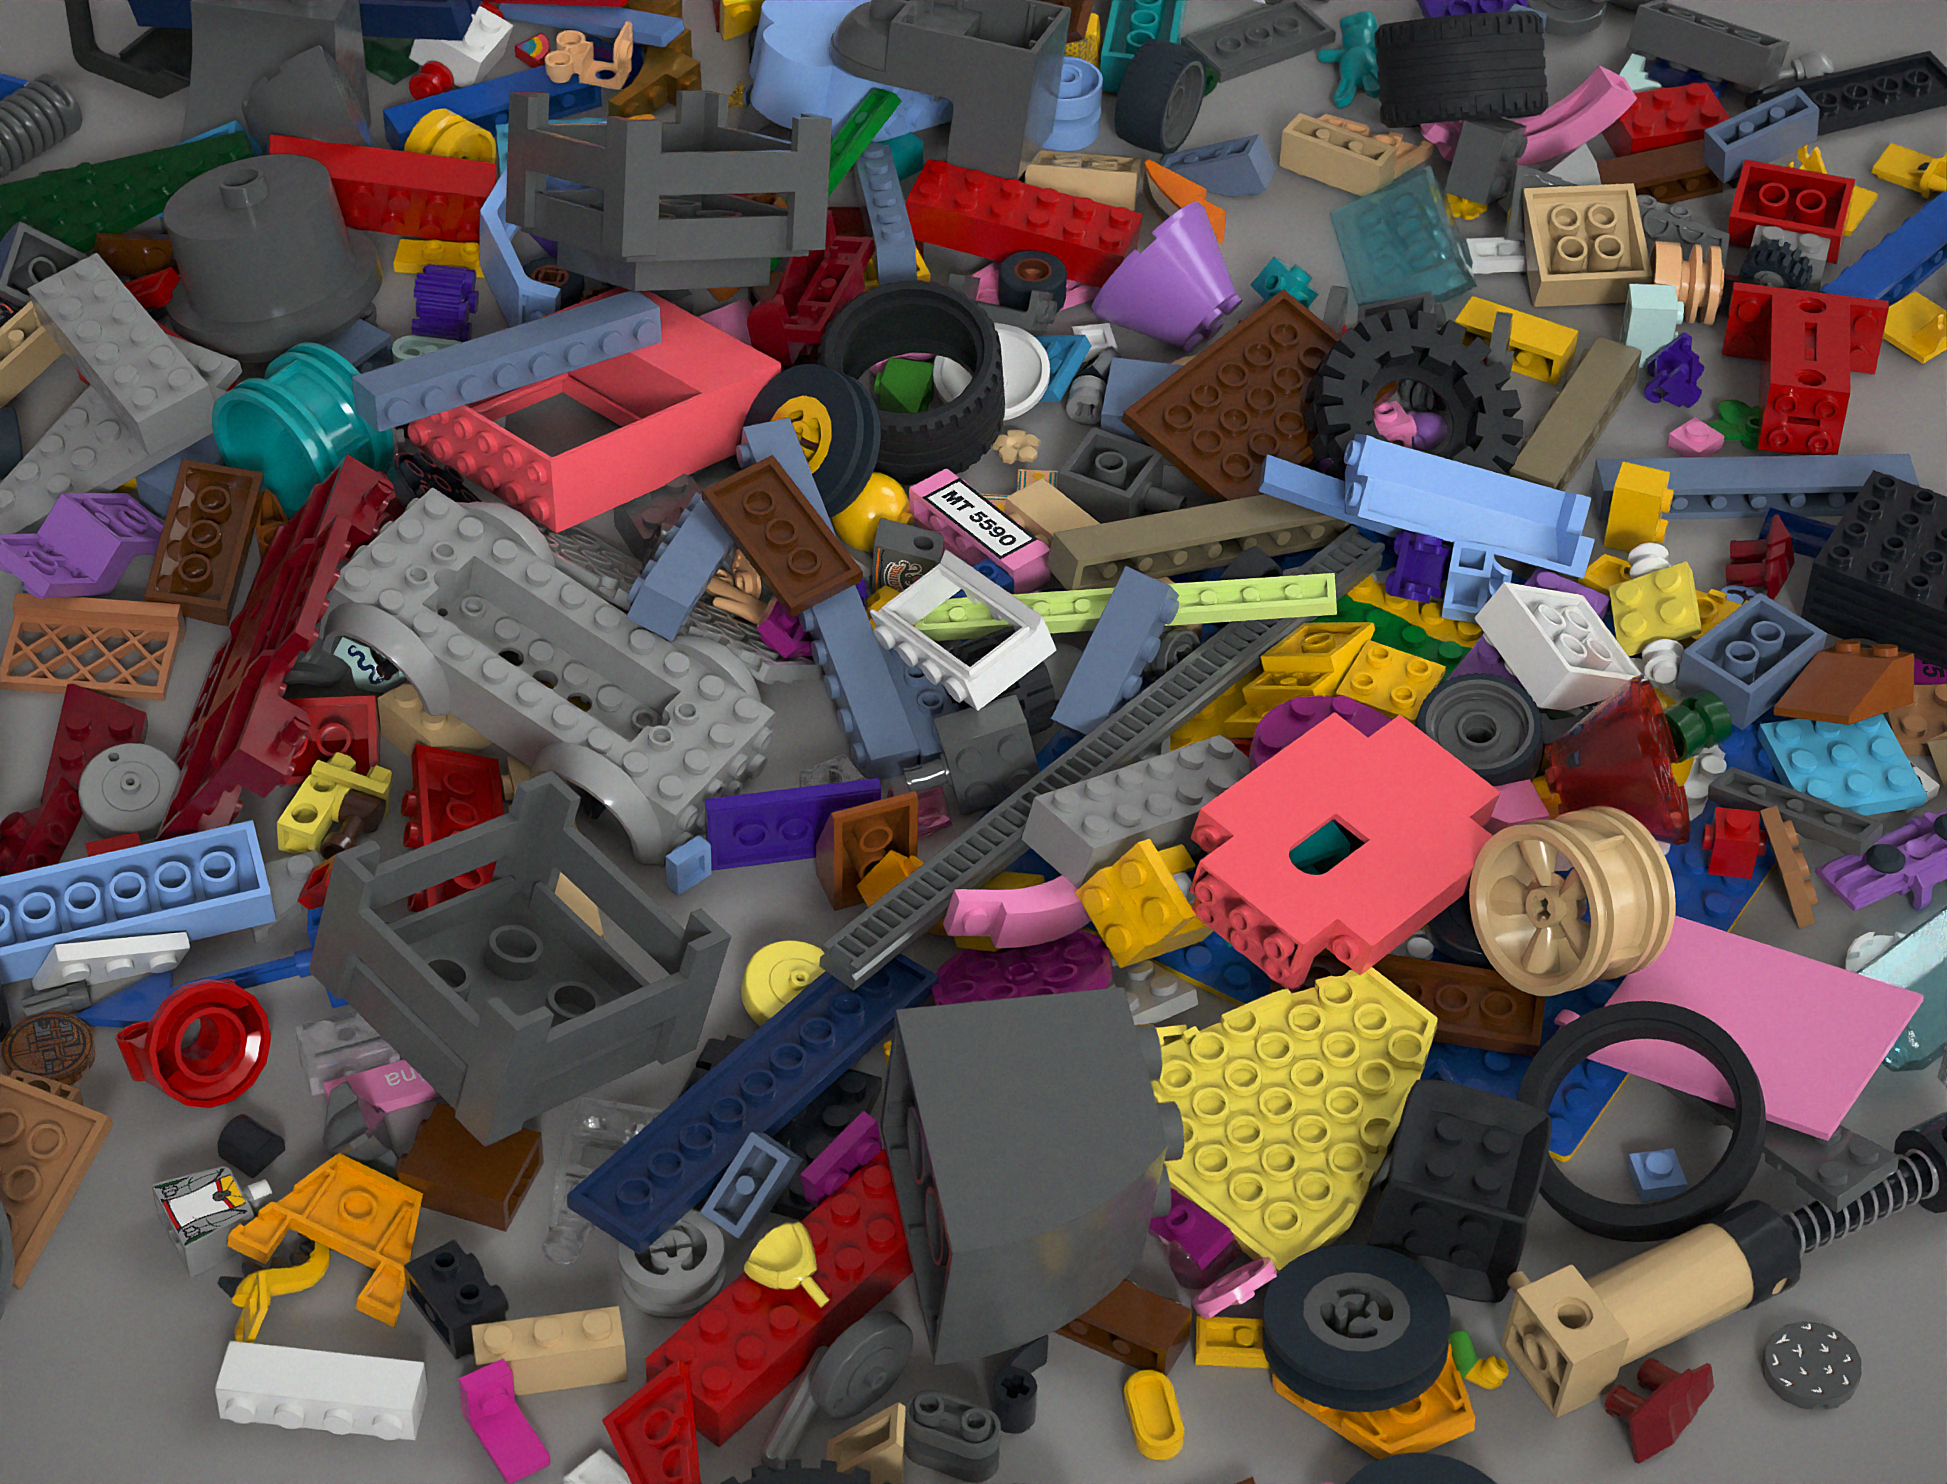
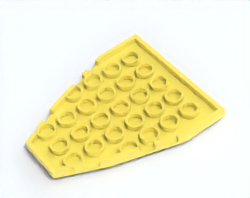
M1371 967L1361 976L1352 969L1342 976H1328L1315 980V987L1292 994L1288 988L1270 993L1222 1014L1221 1022L1200 1031L1196 1026L1183 1031L1182 1039L1161 1047V1077L1159 1081L1151 1082L1156 1103L1175 1101L1179 1107L1183 1122V1157L1181 1160L1164 1162L1168 1171L1170 1187L1229 1227L1235 1237L1231 1242L1251 1259L1256 1260L1269 1257L1277 1273L1297 1257L1307 1252L1330 1246L1350 1228L1396 1139L1408 1093L1413 1084L1421 1079L1437 1029L1438 1018Z

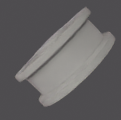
M690 1210L640 1255L621 1242L618 1244V1259L621 1267L620 1277L623 1292L634 1306L648 1314L660 1317H681L693 1314L706 1306L724 1287L726 1264L724 1260L723 1236L713 1221L697 1211ZM693 1252L703 1258L702 1262L695 1268ZM650 1256L652 1272L647 1271L641 1266Z

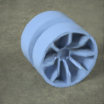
M1064 56L1053 132L1043 144V148L1054 151H1074L1089 146L1098 138L1100 133V104L1102 100L1103 78L1099 69L1090 62L1080 58Z

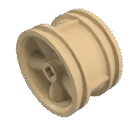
M1589 807L1562 814L1552 820H1535L1504 828L1485 843L1477 856L1470 879L1469 902L1471 918L1484 954L1506 981L1519 990L1536 996H1554L1585 987L1595 980H1611L1647 968L1665 949L1674 925L1675 889L1665 855L1655 838L1638 820L1621 810L1611 807ZM1558 852H1561L1573 865V869L1566 879L1555 873ZM1586 898H1588L1591 924L1581 919L1587 909Z

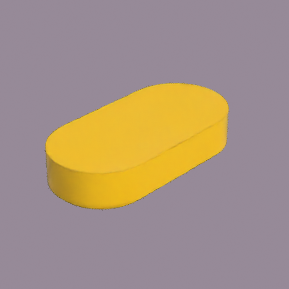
M1141 1370L1133 1373L1125 1382L1123 1401L1135 1446L1147 1458L1153 1460L1170 1459L1180 1452L1184 1441V1425L1172 1383L1164 1374L1155 1370Z

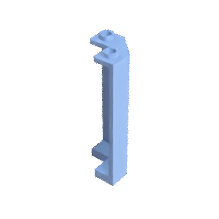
M1355 434L1354 440L1348 443L1344 454V463L1347 464L1345 471V505L1347 515L1412 533L1440 538L1454 544L1455 540L1496 546L1494 553L1496 556L1584 579L1595 539L1581 535L1592 498L1563 492L1375 439L1369 435Z

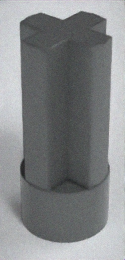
M84 981L21 999L25 1017L28 1019L27 1023L41 1018L62 1016L60 1014H40H69L91 1007Z

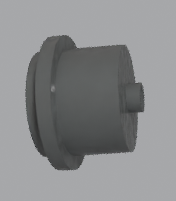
M275 154L231 162L194 178L181 187L165 206L163 218L180 272L178 275L180 280L172 291L173 297L166 304L173 329L176 334L187 341L239 362L273 361L299 343L312 342L324 345L334 340L357 322L381 287L383 270L375 244L364 233L345 225L329 172L324 165L314 159L299 155Z

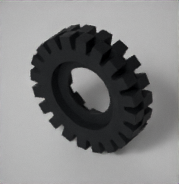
M1406 309L1387 311L1381 319L1374 314L1361 320L1354 329L1350 328L1323 357L1313 372L1316 375L1309 382L1305 400L1312 404L1304 412L1306 431H1318L1319 433L1310 442V446L1317 461L1330 457L1333 460V464L1324 473L1345 481L1347 464L1344 463V454L1348 443L1354 440L1355 434L1369 435L1375 439L1391 443L1382 434L1380 435L1374 422L1373 404L1376 395L1385 385L1391 382L1410 380L1424 384L1435 391L1445 402L1452 418L1451 439L1446 448L1435 456L1508 476L1506 473L1515 465L1520 449L1515 447V445L1523 438V420L1512 418L1522 408L1517 390L1502 391L1501 389L1511 376L1501 361L1488 367L1483 363V359L1492 349L1479 337L1468 347L1462 344L1461 341L1467 328L1450 319L1438 330L1436 329L1437 314L1418 310L1410 320H1408Z

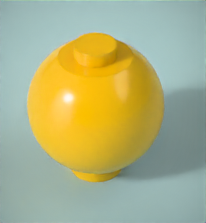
M873 472L857 499L841 513L831 518L835 532L844 543L859 551L873 552L880 518L912 526L914 514L910 513V502L902 486L888 475Z

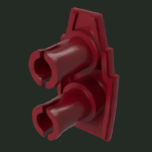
M1778 514L1772 518L1769 534L1766 539L1731 540L1730 559L1732 560L1731 563L1726 564V582H1729L1727 586L1764 587V590H1768L1767 597L1772 600L1778 595L1795 564L1791 536Z
M1649 1358L1639 1368L1637 1380H1639L1638 1385L1653 1392L1651 1395L1644 1399L1622 1385H1617L1610 1390L1604 1403V1407L1607 1408L1605 1411L1607 1414L1629 1423L1636 1463L1640 1464L1673 1445L1685 1427L1691 1423L1698 1412V1408L1709 1397L1715 1387L1711 1364L1706 1363L1694 1370L1688 1368L1684 1372L1679 1373L1663 1365L1658 1360Z

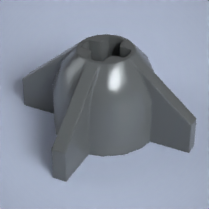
M348 1080L330 1091L323 1134L325 1148L331 1157L338 1153L343 1154L394 1179L400 1158L392 1148L391 1137L382 1121L385 1114L381 1108L375 1111L366 1100L359 1098Z

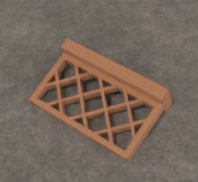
M15 593L12 604L15 615L0 667V689L65 694L67 684H75L106 697L165 701L179 642H184L186 625L180 604L85 597H51L40 599L28 593ZM23 631L42 632L45 635L28 647L21 641ZM69 634L84 635L86 638L69 650L60 641ZM110 637L125 638L128 641L110 653L101 644ZM151 640L167 641L166 647L153 655H150L143 645ZM53 644L61 655L43 665L35 655ZM94 647L103 657L84 668L76 658ZM136 650L144 660L126 671L118 663V660ZM26 660H29L36 668V670L24 677L11 676L13 668ZM67 663H70L77 671L76 674L66 680L55 679L51 675L52 672ZM110 665L119 674V676L107 683L97 682L92 677ZM151 668L159 676L156 686L138 685L134 680Z

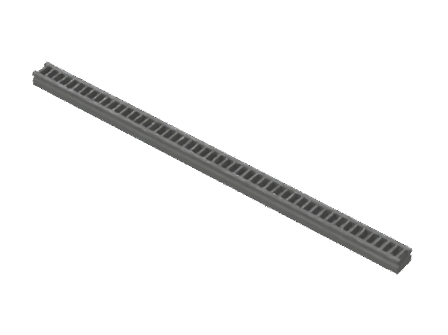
M1352 526L1289 576L1335 573L1337 602L1381 566L1383 558L1381 552L1385 549V545L1381 542L1374 544L1359 535V529ZM1318 616L1232 621L824 942L821 949L825 954L820 957L819 966L855 990L946 916L954 889L979 890L1031 848L1022 840V836L1034 797L1137 763L1262 662L1260 656L1301 624L1311 623Z

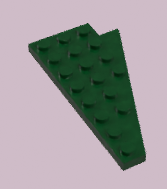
M240 131L95 164L83 162L72 169L1 184L0 242L15 224L22 222L85 253L94 248L96 233H124L164 212L169 199L194 178L219 166L255 157L251 142L245 133Z

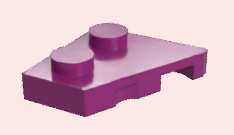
M863 1111L800 1174L805 1201L817 1208L882 1151L878 1121Z

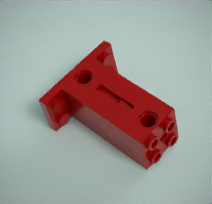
M1734 282L1722 345V355L1760 360L1758 450L1797 455H1838L1851 393L1850 371L1875 374L1889 310V301Z

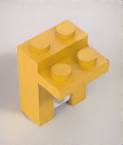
M1150 839L1138 842L1115 864L1100 869L1075 892L1120 969L1201 942L1214 931L1209 926L1203 924L1192 910L1196 896L1189 891L1192 882L1186 872L1192 871L1196 865L1183 844L1157 851Z

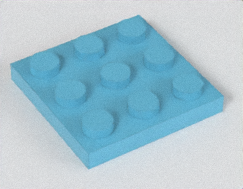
M1883 714L1850 725L1797 718L1764 723L1759 726L1757 737L1783 786L1864 816L1924 807L1927 793Z

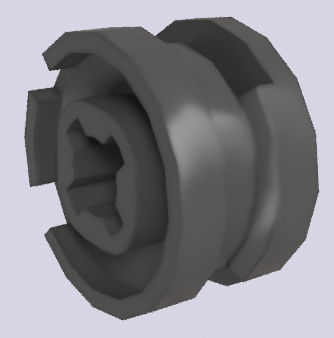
M1164 626L1158 638L1161 640L1159 651L1151 663L1146 662L1141 673L1144 678L1155 682L1201 646L1199 638L1190 630Z

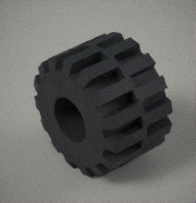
M1013 626L1006 627L953 647V649L949 650V653L971 667L1016 631ZM1042 661L992 700L1016 694L1027 721L1030 736L1047 730L1054 723L1051 717L1056 709L1055 694L1049 672L1044 661ZM951 696L952 703H957L960 711L972 707L964 700L960 703Z

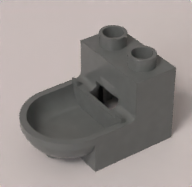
M871 0V2L857 6L841 20L831 36L829 53L831 59L839 67L863 79L934 95V102H938L941 97L949 99L953 104V116L946 162L971 170H981L986 174L1005 179L1018 180L1053 132L1071 8L1038 0Z

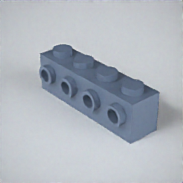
M1125 566L1051 717L1055 723L1066 730L1085 737L1125 706L1128 700L1131 701L1137 696L1142 684L1141 672L1146 662L1151 663L1156 657L1161 644V640L1158 638L1164 625L1172 623L1179 609V601H1177L1179 594L1170 585Z
M878 641L920 748L917 765L940 759L939 754H942V749L933 719L960 711L958 704L951 703L945 686L941 683L936 685L931 683L918 666H908L895 649L887 650Z

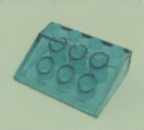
M1431 165L1330 213L1358 306L1432 290L1436 303H1443L1477 287L1447 194L1444 192Z

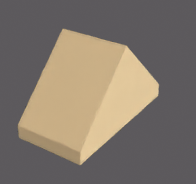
M897 1402L828 1440L826 1460L837 1461L838 1472L852 1475L855 1467L869 1471L871 1484H884L886 1481L891 1484H903L906 1406Z

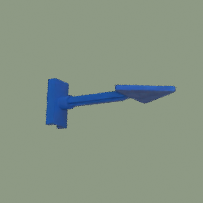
M323 907L308 910L307 934L311 948L296 951L294 956L185 982L173 988L172 971L153 973L76 1014L75 1018L82 1021L86 1026L126 1028L141 1021H151L163 1000L181 986L199 980L233 979L237 986L245 989L298 975L300 978L312 976L309 972ZM326 989L332 1008L349 1005L343 998L336 999ZM76 1020L78 1025H83L81 1022Z

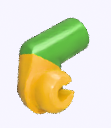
M1456 1331L1449 1335L1452 1358L1457 1371L1460 1370L1463 1379L1487 1390L1495 1389L1502 1385L1503 1379L1509 1373L1508 1365L1501 1357L1496 1359L1494 1355L1487 1357L1485 1360L1477 1357L1471 1336L1467 1331Z

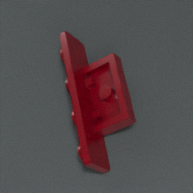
M63 776L53 780L40 807L21 813H11L1 822L0 877L59 863L83 815L78 792Z

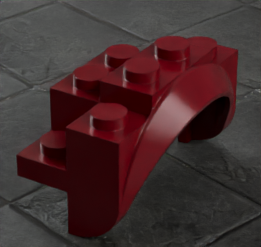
M827 210L825 250H809V256L789 257L773 299L757 302L750 311L747 318V327L752 347L781 363V366H793L798 355H809L814 344H821L822 334L826 333L825 328L833 320L835 313L841 310L848 301H852L855 296L866 292L862 273L875 252L873 238L837 236L832 211Z

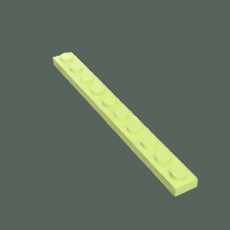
M1335 573L1168 584L1179 594L1177 599L1179 601V609L1172 623L1169 625L1165 624L1164 626L1337 615ZM1115 588L1011 595L1042 615L1049 633L1081 632L1095 630ZM968 597L946 600L915 624L916 629L933 641L974 639L1013 626L1004 618L997 621L987 606L981 602L973 604Z

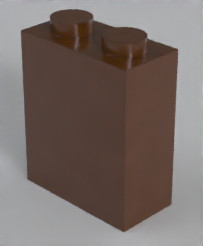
M437 1103L429 1119H423L420 1122L415 1136V1143L409 1154L404 1153L400 1157L395 1172L396 1180L423 1193L420 1207L506 1232L544 1163L541 1132L522 1127L521 1131L484 1147L455 1118L456 1110L453 1107Z

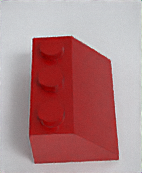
M379 696L285 699L307 712V717L311 722L310 729L305 732L307 735L303 745L291 759V762L296 766L286 785L303 784L305 779L312 774V767L317 760L327 763L336 752L351 756L356 761L355 773L363 776L368 774L371 767L380 766L381 737L377 701Z

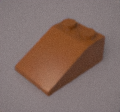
M1837 640L1834 647L1817 652L1776 703L1774 715L1850 725L1912 704L1914 696V653L1898 652V646L1892 644H1876L1872 648L1861 647V642L1857 640Z
M915 791L830 814L816 844V875L834 911L865 903L857 885L890 850L908 858L911 855L917 857L918 795Z

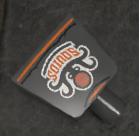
M880 518L874 542L871 595L884 585L901 593L940 564L944 549V537L942 534Z

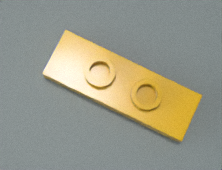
M399 240L393 262L394 272L408 274L423 273L425 265L434 264L476 270V278H485L480 268V244L443 242L439 240Z

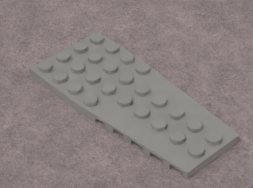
M457 502V504L459 505L467 504L463 502ZM506 505V506H508V507H510V508H512V509H515V510L519 511L518 509H516L515 507H513V506H511V505ZM519 511L535 524L547 540L555 559L556 569L599 597L629 612L633 603L627 600V596L637 577H641L643 561L576 525L555 533ZM703 595L676 635L705 637L726 646L742 660L753 678L767 684H773L774 681L792 684L793 680L819 679L823 669L822 665L817 666L815 661L805 657L784 659L776 649H770L763 642L760 632L756 629L757 625L751 626L734 620L736 615L703 603L706 598Z

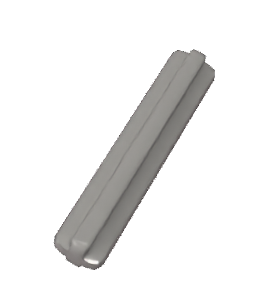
M820 1346L815 1350L760 1451L762 1456L761 1463L767 1464V1467H771L776 1471L786 1467V1460H790L818 1407L812 1399L811 1386L817 1366L829 1349L826 1346Z

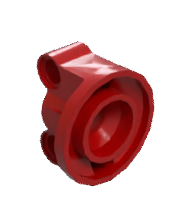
M203 979L181 986L162 1001L151 1021H141L127 1026L116 1035L115 1040L133 1081H146L186 1106L213 1108L234 1101L254 1085L267 1063L271 1034L267 1014L254 995L237 986L233 979ZM199 1018L201 1029L198 1038L189 1047L180 1049L183 1034L188 1026Z

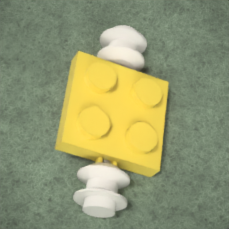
M1643 543L1632 549L1628 555V563L1631 566V580L1609 587L1616 640L1629 657L1642 653V659L1646 663L1644 673L1647 678L1659 683H1670L1678 678L1684 651L1683 646L1677 641L1702 633L1693 572L1687 561L1670 566L1668 562L1669 553L1664 546L1656 543Z

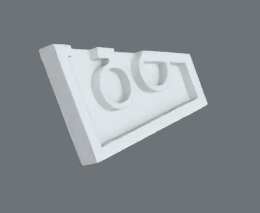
M187 932L54 945L32 979L34 994H40L84 981L85 986L148 972L163 973L171 971L179 965L190 949Z

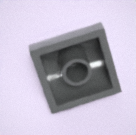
M18 222L6 233L0 242V298L23 308L31 301L27 288L87 258V255L22 222Z

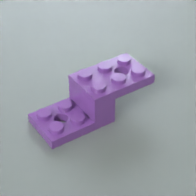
M61 493L37 534H0V569L16 575L25 583L23 585L24 589L40 599L110 595L134 556L156 555L164 523L128 493Z

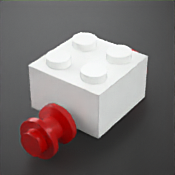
M481 3L476 14H471L473 20L463 41L414 40L409 58L422 65L420 73L416 74L409 82L410 93L416 101L449 92L454 84L461 88L478 84L503 57L513 28L511 23L505 21L503 14L497 7L490 3Z

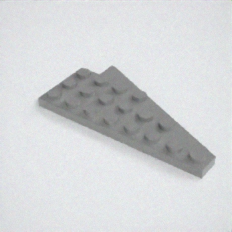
M166 334L209 384L214 402L227 392L226 390L242 373L238 360ZM89 385L0 483V534H37L61 493H109L213 433L212 423L149 456L95 389Z

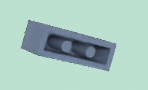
M1797 87L1705 130L1703 162L1724 184L1741 175L1745 159L1769 163L1817 140L1819 108Z

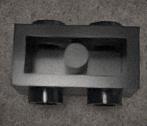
M455 1239L404 1265L408 1297L456 1360L474 1351L472 1325L506 1321L505 1312L509 1310V1304L505 1294L498 1285L491 1286L484 1278L482 1266L476 1256L471 1252L466 1254Z

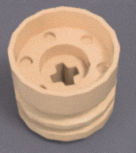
M1655 241L1650 255V265L1653 274L1650 285L1676 286L1677 301H1683L1686 323H1694L1699 307L1701 324L1711 326L1714 323L1716 311L1721 303L1723 294L1724 268L1722 266L1720 246L1710 245L1705 262H1702V247L1695 244L1691 250L1689 260L1683 261L1680 243Z

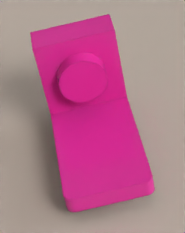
M503 1358L458 1379L462 1415L507 1484H512L551 1464L548 1451L515 1402L513 1374Z

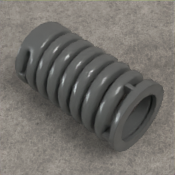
M43 74L36 78L34 82H29L23 88L16 90L0 101V178L6 177L10 171L17 170L21 165L28 163L31 158H36L41 155V152L49 150L51 146H55L62 139H66L80 130L82 126L80 107L72 92L58 78L49 74ZM57 93L62 97V99L64 100V102L66 103V105L63 103V101H62L61 98L57 95Z

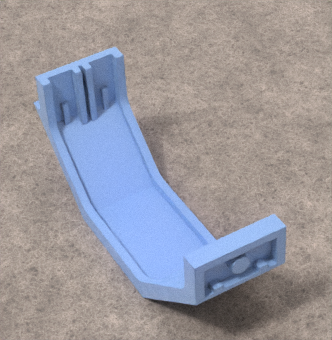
M506 167L480 210V268L511 328L560 311L561 288L530 279L525 274L511 245V240L520 226L505 222ZM548 175L546 178V190L596 189Z

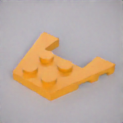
M338 1153L296 1183L293 1191L277 1203L271 1201L260 1209L258 1216L245 1226L240 1224L235 1227L228 1235L227 1246L266 1264L284 1236L292 1229L375 1270L358 1296L355 1309L394 1328L398 1322L406 1282L404 1265L410 1262L423 1193Z
M1450 1341L1446 1363L1433 1385L1415 1399L1385 1410L1351 1412L1324 1407L1299 1396L1284 1385L1275 1374H1272V1388L1276 1393L1378 1460L1398 1454L1424 1453L1475 1430V1415L1460 1370L1457 1371L1452 1358Z

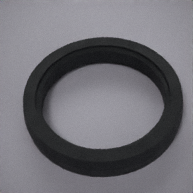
M1631 1001L1593 1010L1578 1017L1556 1032L1542 1046L1527 1068L1519 1088L1517 1101L1535 1107L1548 1115L1555 1092L1564 1078L1577 1064L1602 1048L1634 1039H1658L1683 1045L1705 1057L1721 1072L1728 1082L1735 1100V1123L1731 1140L1724 1155L1714 1169L1695 1186L1679 1195L1647 1204H1622L1606 1201L1583 1191L1568 1180L1558 1169L1548 1152L1539 1193L1558 1214L1573 1225L1603 1238L1625 1242H1653L1674 1238L1699 1227L1703 1221L1723 1213L1737 1200L1753 1177L1762 1155L1766 1132V1112L1763 1091L1755 1070L1739 1044L1718 1024L1695 1011L1675 1004L1655 1001Z

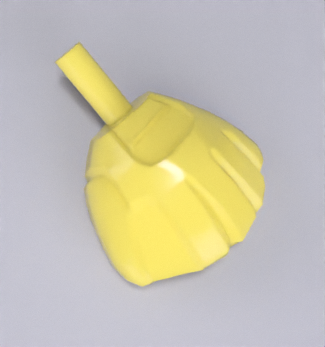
M786 1222L770 1230L760 1239L748 1261L744 1264L745 1273L751 1279L766 1287L776 1290L780 1288L787 1290L795 1289L802 1285L820 1308L830 1301L811 1278L817 1271L816 1256L809 1232L801 1222L793 1224Z

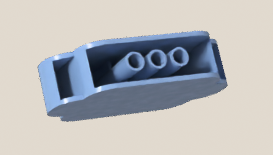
M765 0L763 2L749 73L754 80L750 100L753 107L772 122L792 129V118L801 117V114H815L832 118L831 137L834 138L872 87L894 92L902 102L870 143L881 142L905 135L908 132L912 133L950 122L953 116V104L947 98L941 97L938 102H934V95L863 79L845 71L831 59L829 53L830 42L836 27L851 10L863 3L871 2V0Z

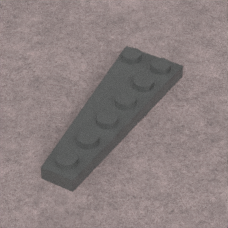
M1517 164L1514 166L1504 239L1525 242L1522 195L1524 188L1579 185L1524 165ZM1638 205L1649 260L1655 241L1680 243L1683 261L1689 260L1691 250L1695 244L1702 247V262H1705L1710 245L1720 246L1722 266L1725 271L1729 233L1684 218H1676L1669 213L1654 208L1649 209Z

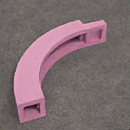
M1598 66L1576 90L1547 108L1542 115L1513 120V122L1527 126L1524 137L1528 138L1526 150L1523 156L1517 159L1516 165L1527 166L1562 155L1582 145L1609 127L1638 99L1625 78L1602 66ZM1464 120L1420 124L1422 127L1420 132L1427 140L1436 144L1444 159L1453 162Z
M1061 875L1044 884L1021 889H954L943 925L948 936H990L995 948H1017L1057 940L1084 927L1091 919L1075 893L1078 889Z

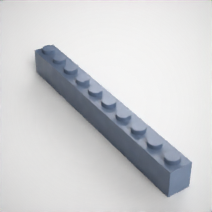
M790 417L743 427L742 442L736 446L737 459L741 469H745L773 455L836 536ZM856 585L799 613V621L803 631H809L813 640L811 642V650L815 664L817 666L822 665L825 671L824 685L828 698L830 700L835 699L838 705L837 718L841 732L843 734L848 733L852 742L850 752L856 769L862 768L866 779L879 778V780L904 775L903 768L917 766L920 748L874 635Z

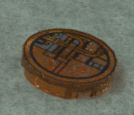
M62 1012L39 1013L23 1019L9 1030L2 1041L1 1059L8 1077L14 1069L59 1081L66 1085H72L82 1078L81 1073L88 1065L89 1069L95 1061L96 1047L94 1037L88 1025L78 1017Z

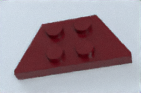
M67 684L41 796V804L55 778L63 776L78 792L81 774L86 765L97 754L119 744H144L148 729L146 712L78 685Z

